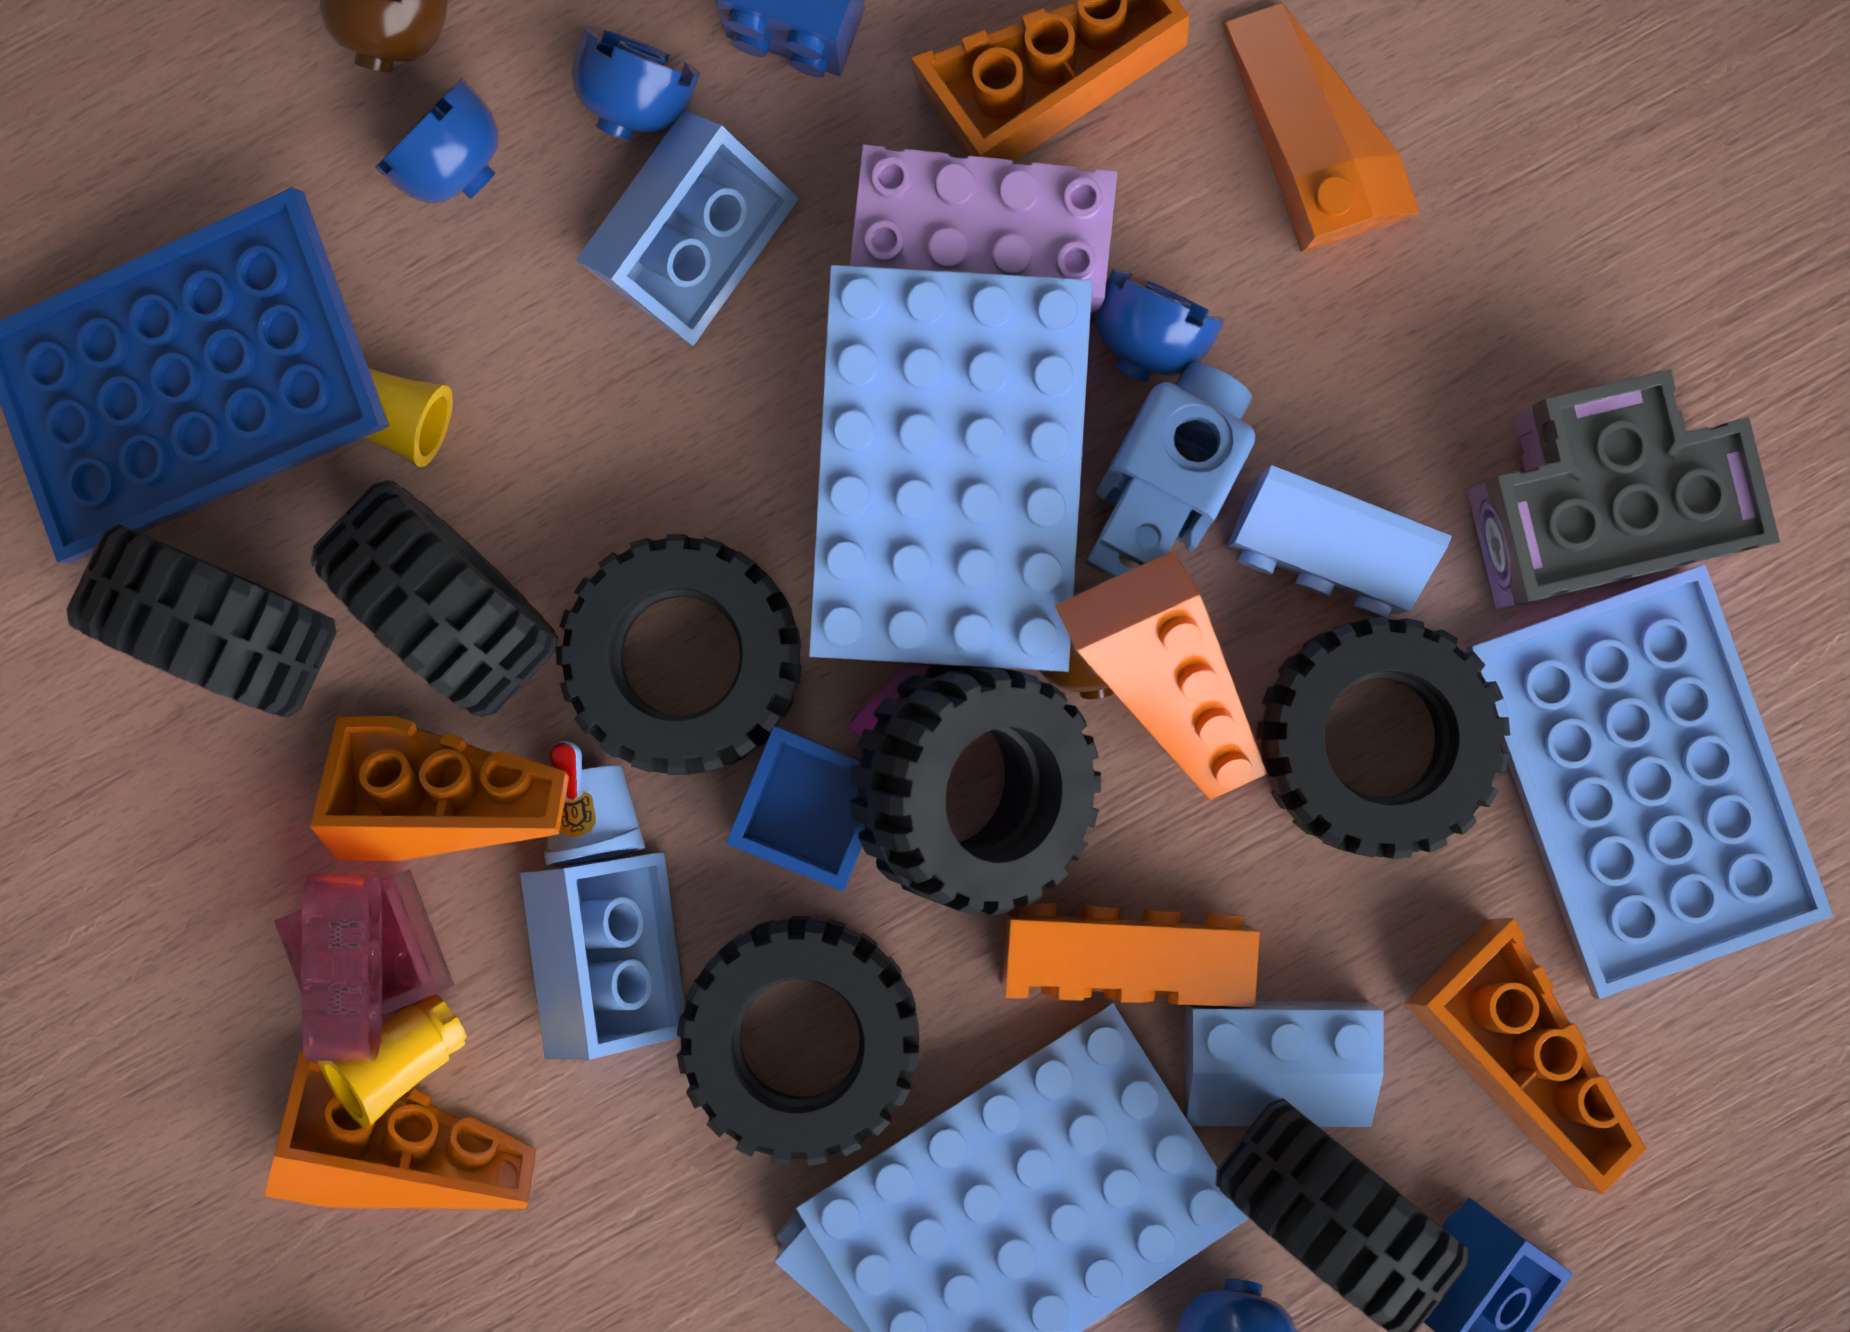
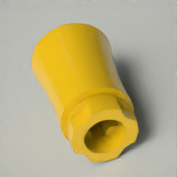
M368 368L390 427L363 439L392 451L420 468L425 467L439 451L450 423L453 408L451 388L448 385L411 380Z
M431 994L416 1006L412 1004L406 1006L386 1021L354 1039L318 1054V1063L328 1085L343 1107L361 1126L369 1128L394 1102L423 1078L448 1062L449 1055L465 1045L464 1039L467 1036L458 1017L450 1010L446 1002L438 995Z

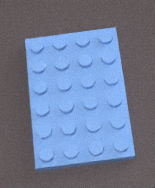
M831 265L809 657L1069 672L1071 638L1054 605L1073 597L1092 280Z
M1706 565L1682 571L1466 648L1467 652L1474 651L1485 663V667L1480 671L1486 682L1496 681L1503 695V699L1495 702L1499 717H1509L1511 736H1501V746L1503 752L1510 755L1508 765L1592 997L1600 1000L1833 917Z
M1113 1003L1102 1008L795 1207L870 1332H1082L1249 1219L1216 1187L1217 1166Z

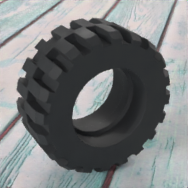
M392 480L374 483L313 547L311 564L315 567V572L320 579L326 582L327 588L337 599L342 601L348 608V611L360 623L366 626L379 642L399 657L401 662L409 669L420 675L440 694L447 696L455 705L461 709L465 708L474 716L483 717L497 713L555 653L558 635L554 633V629L544 620L539 611L527 601L504 575L491 565L469 542L464 540L449 524L438 517L422 501L416 499L409 491L403 487L401 488Z
M117 523L103 531L66 609L68 623L72 628L81 631L82 634L102 642L112 649L216 694L285 718H289L302 709L336 636L334 618Z
M667 534L665 539L653 541L647 537L630 543L631 549L619 555L612 552L598 563L601 569L591 579L586 577L582 579L574 591L578 598L571 611L564 610L559 626L565 629L563 646H556V665L563 667L565 682L560 683L565 702H571L577 713V716L574 718L585 734H591L600 743L599 748L613 758H621L631 763V767L646 772H658L668 775L697 774L732 765L747 757L748 753L758 746H762L769 739L773 727L777 726L781 719L787 716L794 702L792 697L796 685L800 682L802 665H800V647H802L800 633L792 615L793 611L785 595L780 591L772 578L752 559L740 551L738 552L727 547L723 542L707 537L697 539L691 538L686 534ZM677 597L699 599L721 611L731 623L736 633L740 650L738 672L728 692L713 706L698 713L688 715L667 714L645 703L631 687L623 662L625 640L635 620L652 605Z
M1387 617L1368 618L1334 627L1335 629L1319 634L1304 643L1303 648L1296 655L1288 657L1277 670L1280 676L1274 686L1267 688L1261 703L1266 706L1263 721L1257 722L1256 740H1262L1263 757L1261 759L1267 775L1264 776H1268L1274 788L1271 795L1281 809H1286L1291 814L1295 825L1306 834L1313 835L1322 840L1323 844L1371 858H1410L1412 853L1418 851L1432 852L1446 846V838L1454 833L1465 834L1477 823L1476 818L1473 816L1480 806L1490 807L1499 791L1491 786L1496 773H1506L1510 756L1509 754L1500 753L1501 736H1511L1509 717H1499L1495 702L1502 700L1503 695L1496 681L1486 682L1480 671L1485 667V663L1474 651L1463 652L1456 646L1458 638L1443 629L1435 631L1424 627V622L1408 618L1390 620ZM1370 679H1389L1405 684L1413 689L1427 706L1434 724V752L1425 774L1409 790L1388 797L1364 795L1346 785L1332 769L1325 746L1326 723L1336 700L1352 686Z
M941 664L930 667L925 673V677L913 675L899 684L897 692L900 697L897 700L885 697L873 713L878 719L873 730L863 729L857 747L864 749L860 765H851L849 784L858 786V798L850 800L852 820L865 826V829L859 832L858 836L865 853L877 858L876 868L888 880L901 884L903 890L957 911L974 915L981 911L989 915L1008 913L1014 908V904L1025 907L1039 900L1043 896L1041 887L1046 886L1054 889L1068 875V871L1064 867L1070 859L1074 861L1080 859L1088 845L1082 841L1087 827L1094 828L1099 809L1093 808L1094 793H1101V772L1093 770L1092 760L1099 758L1094 738L1081 732L1087 727L1086 720L1076 706L1066 704L1065 694L1053 684L1040 682L1037 676L997 667ZM990 731L1000 746L1005 764V785L1002 798L989 822L972 837L958 842L952 833L946 814L945 796L949 775L962 751L978 736Z
M792 916L787 920L775 921L773 919L758 924L753 929L739 934L728 942L705 965L700 975L694 980L685 998L687 1003L684 1012L679 1017L677 1036L681 1037V1050L677 1054L680 1074H686L690 1085L686 1093L694 1109L701 1106L709 1116L706 1125L719 1138L726 1133L738 1142L735 1149L750 1157H753L754 1152L758 1151L771 1155L772 1164L789 1166L791 1159H807L808 1166L827 1163L829 1155L841 1151L847 1156L861 1149L866 1138L873 1133L878 1136L891 1123L893 1113L898 1106H903L911 1090V1082L914 1072L917 1070L919 1056V1023L916 1003L911 988L905 983L901 975L902 970L891 956L887 957L877 947L876 941L863 932L860 935L846 928L844 923L828 919V921L814 920L810 916ZM789 980L815 981L833 989L850 1006L859 1029V1050L849 1073L833 1088L813 1096L787 1095L770 1088L752 1072L743 1054L741 1031L749 1007L765 990Z
M1285 1099L1271 1102L1265 1107L1216 1170V1187L1240 1211L1320 1280L1329 1285L1376 1324L1382 1326L1387 1332H1416L1468 1266V1248Z

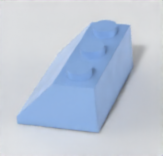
M685 110L672 125L576 260L617 294L686 343L694 346L797 203L799 197L722 125Z
M1271 465L1253 480L1227 548L1241 553L1238 562L1248 568L1272 575L1275 567L1297 575L1298 578L1295 585L1306 591L1324 597H1330L1333 590L1356 598L1353 604L1354 609L1375 618L1387 617L1388 619L1390 613L1399 615L1411 611L1446 551L1452 536Z
M664 852L570 864L520 873L545 1059L590 1060L680 1038L677 1036L679 1017L685 1009Z
M1256 1001L1255 1007L1184 1005V1116L1191 1126H1251L1269 1103L1280 1099H1285L1318 1127L1372 1126L1384 1074L1383 1010L1370 1002Z

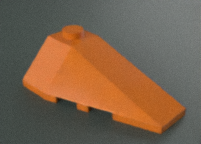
M1283 3L1224 23L1229 44L1302 253L1415 216L1420 212L1400 154Z
M337 716L310 827L337 861H401L558 835L569 776L566 771L502 750L493 753L468 745L464 738L453 734L445 733L444 736L419 729L413 721L401 717Z
M300 1050L264 1196L327 1208L526 1209L530 1195L536 1148L471 1116L460 1119L432 1105L433 1097L415 1088L411 1093L406 1092L369 1128H365L347 1112L331 1090L320 1069L318 1053Z

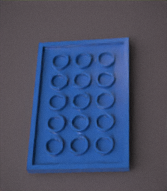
M292 187L0 320V405L57 563H72L93 554L103 531L116 523L142 533L390 427L304 191Z

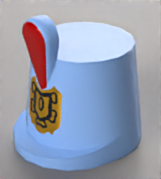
M570 741L556 743L550 750L549 760L554 768L566 771L569 781L559 834L546 836L547 848L544 850L546 865L562 866L628 854L646 848L623 767L604 766L582 770V753L580 748Z

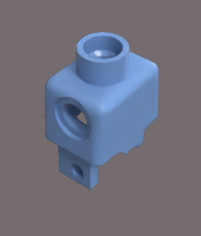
M1191 362L1181 372L1176 384L1163 382L1157 384L1151 390L1095 491L1099 498L1115 508L1085 564L1111 578H1115L1134 569L1122 565L1119 560V554L1141 566L1169 553L1175 539L1185 543L1186 550L1191 553L1197 548L1205 532L1216 519L1255 442L1253 428L1248 423L1242 421L1252 401V394L1242 383L1214 367ZM1176 447L1188 451L1196 462L1186 460L1179 454Z

